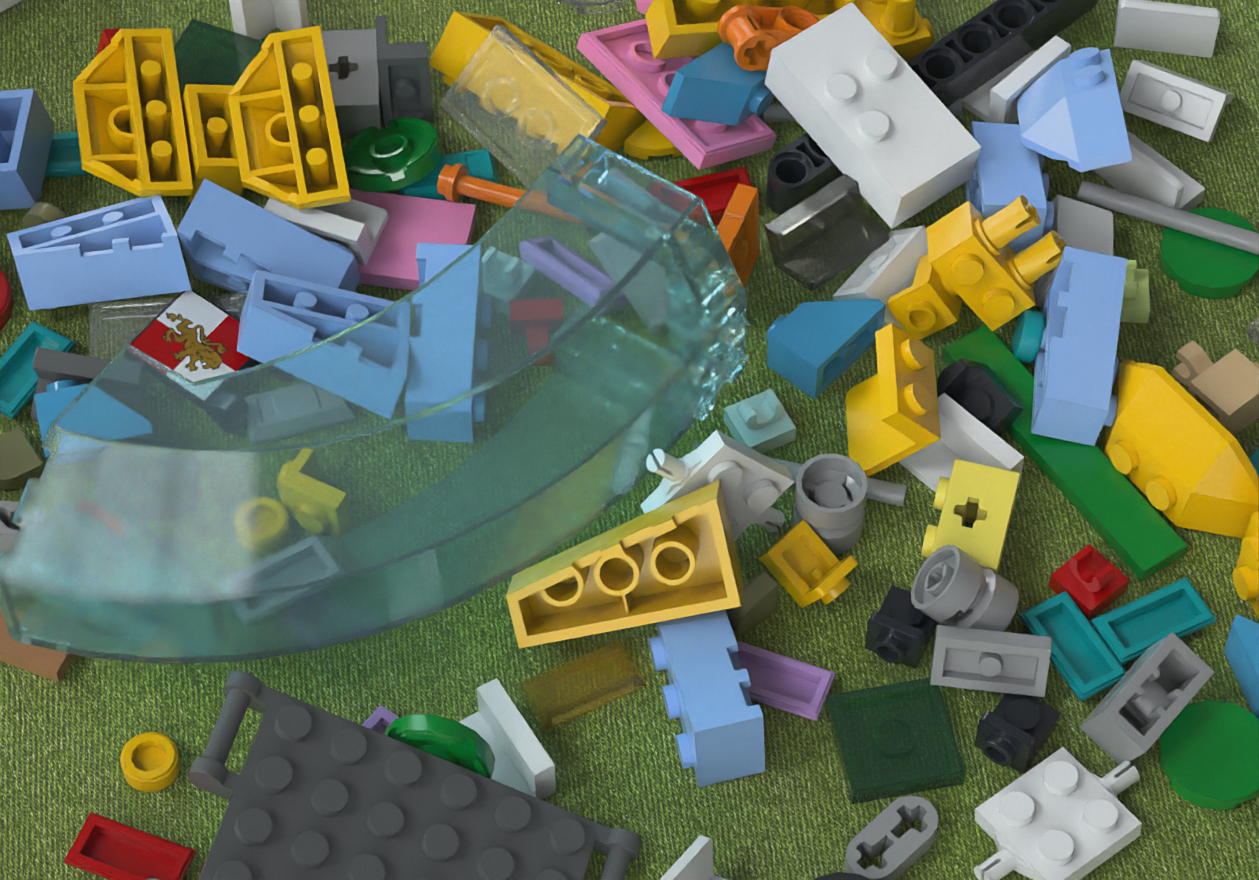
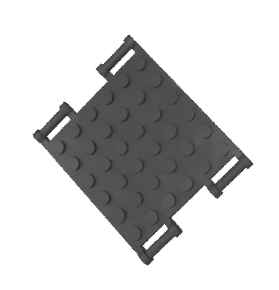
M236 670L229 673L223 687V693L226 698L202 757L194 759L188 774L189 781L195 786L229 800L198 880H583L592 850L607 855L600 880H624L629 863L637 859L642 844L641 838L632 831L620 828L611 829L262 685L256 676L244 671ZM250 708L263 713L241 772L238 775L228 771L225 763L246 710ZM149 878V879H147V880H161V879Z

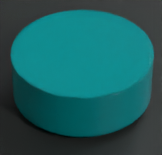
M1025 309L1018 316L1010 351L1014 358H1017L1020 362L1030 364L1037 357L1045 328V316L1042 312Z

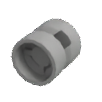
M836 453L820 454L808 459L799 469L796 477L793 526L804 519L833 554H840L851 549L860 540L863 531L868 483L866 473L861 466L844 455Z
M955 545L943 546L928 557L919 569L911 590V602L915 608L938 623H944L947 626L1000 632H1004L1010 624L1019 601L1018 589L1013 583L992 569L983 568L978 560Z

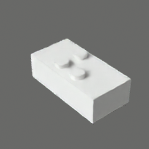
M852 2L772 49L764 84L891 229L971 179L981 145Z

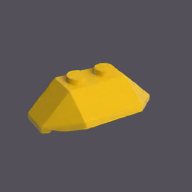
M320 25L271 33L261 45L262 50L250 62L228 95L242 186L298 210L351 201Z
M171 28L120 29L111 39V43L90 62L73 82V97L82 170L140 197L159 194L160 196H193V182Z
M1131 359L1120 362L1111 394L1117 395V408L1112 425L1110 427L1105 426L1104 455L1120 473H1123L1148 498L1156 509L1161 510L1177 527L1244 539L1251 514L1259 511V478L1257 471L1238 440L1163 367L1148 363H1136Z

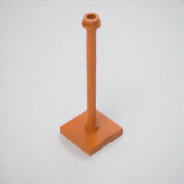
M459 163L453 166L446 164L438 178V194L444 195L446 200L458 202L461 196L464 195L605 234L626 220L623 217L469 176L467 167ZM739 183L711 241L635 221L651 247L701 260L704 327L722 332L725 331L760 256L758 188Z

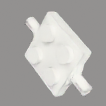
M715 430L697 449L683 458L677 459L665 453L662 449H654L653 453L655 456L652 454L648 455L646 460L647 469L664 478L659 487L640 505L644 514L720 479L734 541L746 528L754 523L767 529L769 532H777L778 528L776 525L780 528L783 526L785 520L784 513L770 506L795 482L787 467L726 434Z
M1062 747L975 808V822L994 840L998 849L997 853L974 867L977 879L1000 880L1013 870L1033 880H1080L1141 835L1142 823L1117 798L1118 794L1140 780V775L1135 766L1133 765L1130 768L1131 763L1124 760L1119 766L1100 778L1085 769Z

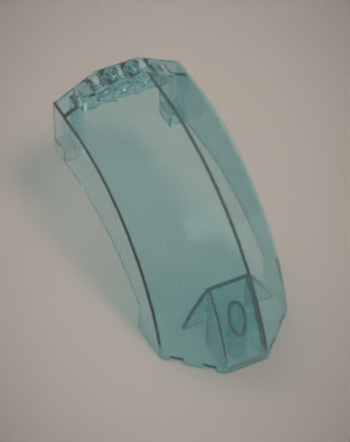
M578 134L514 206L470 249L428 282L379 313L317 344L254 367L195 382L127 344L50 424L41 446L50 451V455L40 480L36 477L28 478L11 521L19 526L20 530L10 554L7 552L0 553V607L10 637L20 643L89 658L155 664L238 662L308 652L383 633L452 607L523 571L582 532L632 490L649 473L646 466L648 455L652 454L655 456L653 453L654 449H662L667 453L696 419L702 421L709 415L715 405L717 393L727 381L734 383L745 369L748 355L744 353L745 337L750 322L746 320L747 293L703 199Z

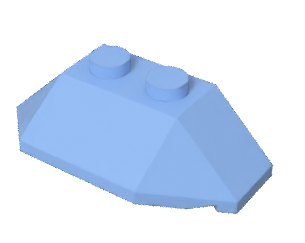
M1090 47L1074 51L1069 55V58L1059 60L1016 99L1023 146L1051 159L1068 161L1069 167L1079 172L1133 161L1110 49L1099 51L1098 48Z

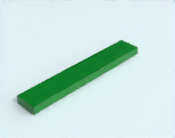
M986 324L943 348L942 359L947 365L957 362L962 358L987 364L1020 402L1025 410L1006 431L1141 582L1185 556L1187 544L1125 476L1113 466L1112 462L1096 445L1090 446L1031 433L1034 377L1017 358H1014L1011 351Z

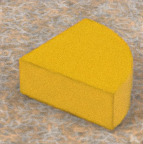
M648 119L624 141V152L639 159L648 160L649 156L670 154L675 158L683 155Z

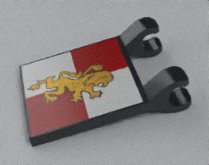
M193 289L183 291L122 350L121 357L131 364L143 366L149 376L205 412L226 435L237 437L246 429L247 422L244 419L249 413L248 405L238 398L225 395L258 362L237 351L240 320ZM261 363L267 372L282 384H288L294 379Z

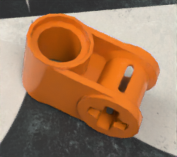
M744 4L737 5L725 12L718 22L717 31L722 41L733 47L734 58L738 66L750 72L758 70L767 71L772 49L820 20L808 10L800 7H762Z

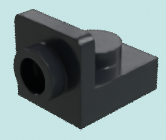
M962 358L948 365L937 378V398L943 393L947 394L999 437L1025 410L987 364Z
M892 585L879 612H872L868 620L865 649L873 651L879 658L889 663H903L917 669L939 623L915 608L911 602V592Z
M1006 693L992 713L985 711L980 718L975 746L981 749L984 755L992 762L1000 766H1010L1025 774L1058 726L1061 713L1031 696Z

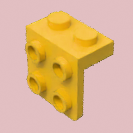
M893 323L875 332L878 373L852 387L845 397L849 458L861 466L866 473V477L874 475L941 439L934 351L924 345L920 339L912 337Z

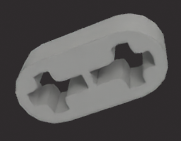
M913 795L903 796L893 801L848 844L844 864L845 873L860 874L870 880L898 879L935 842L939 818L934 806L926 799ZM902 818L909 823L916 819L922 821L921 833L911 828L899 839L897 838L900 833ZM883 849L886 850L882 856L881 870L874 865L866 869L860 867L862 855L872 859Z

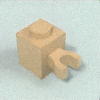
M1193 340L1177 351L1176 357L1181 363L1173 368L1172 375L1182 384L1189 386L1188 393L1233 436L1259 418L1258 363L1250 361L1235 348L1214 364L1203 348Z

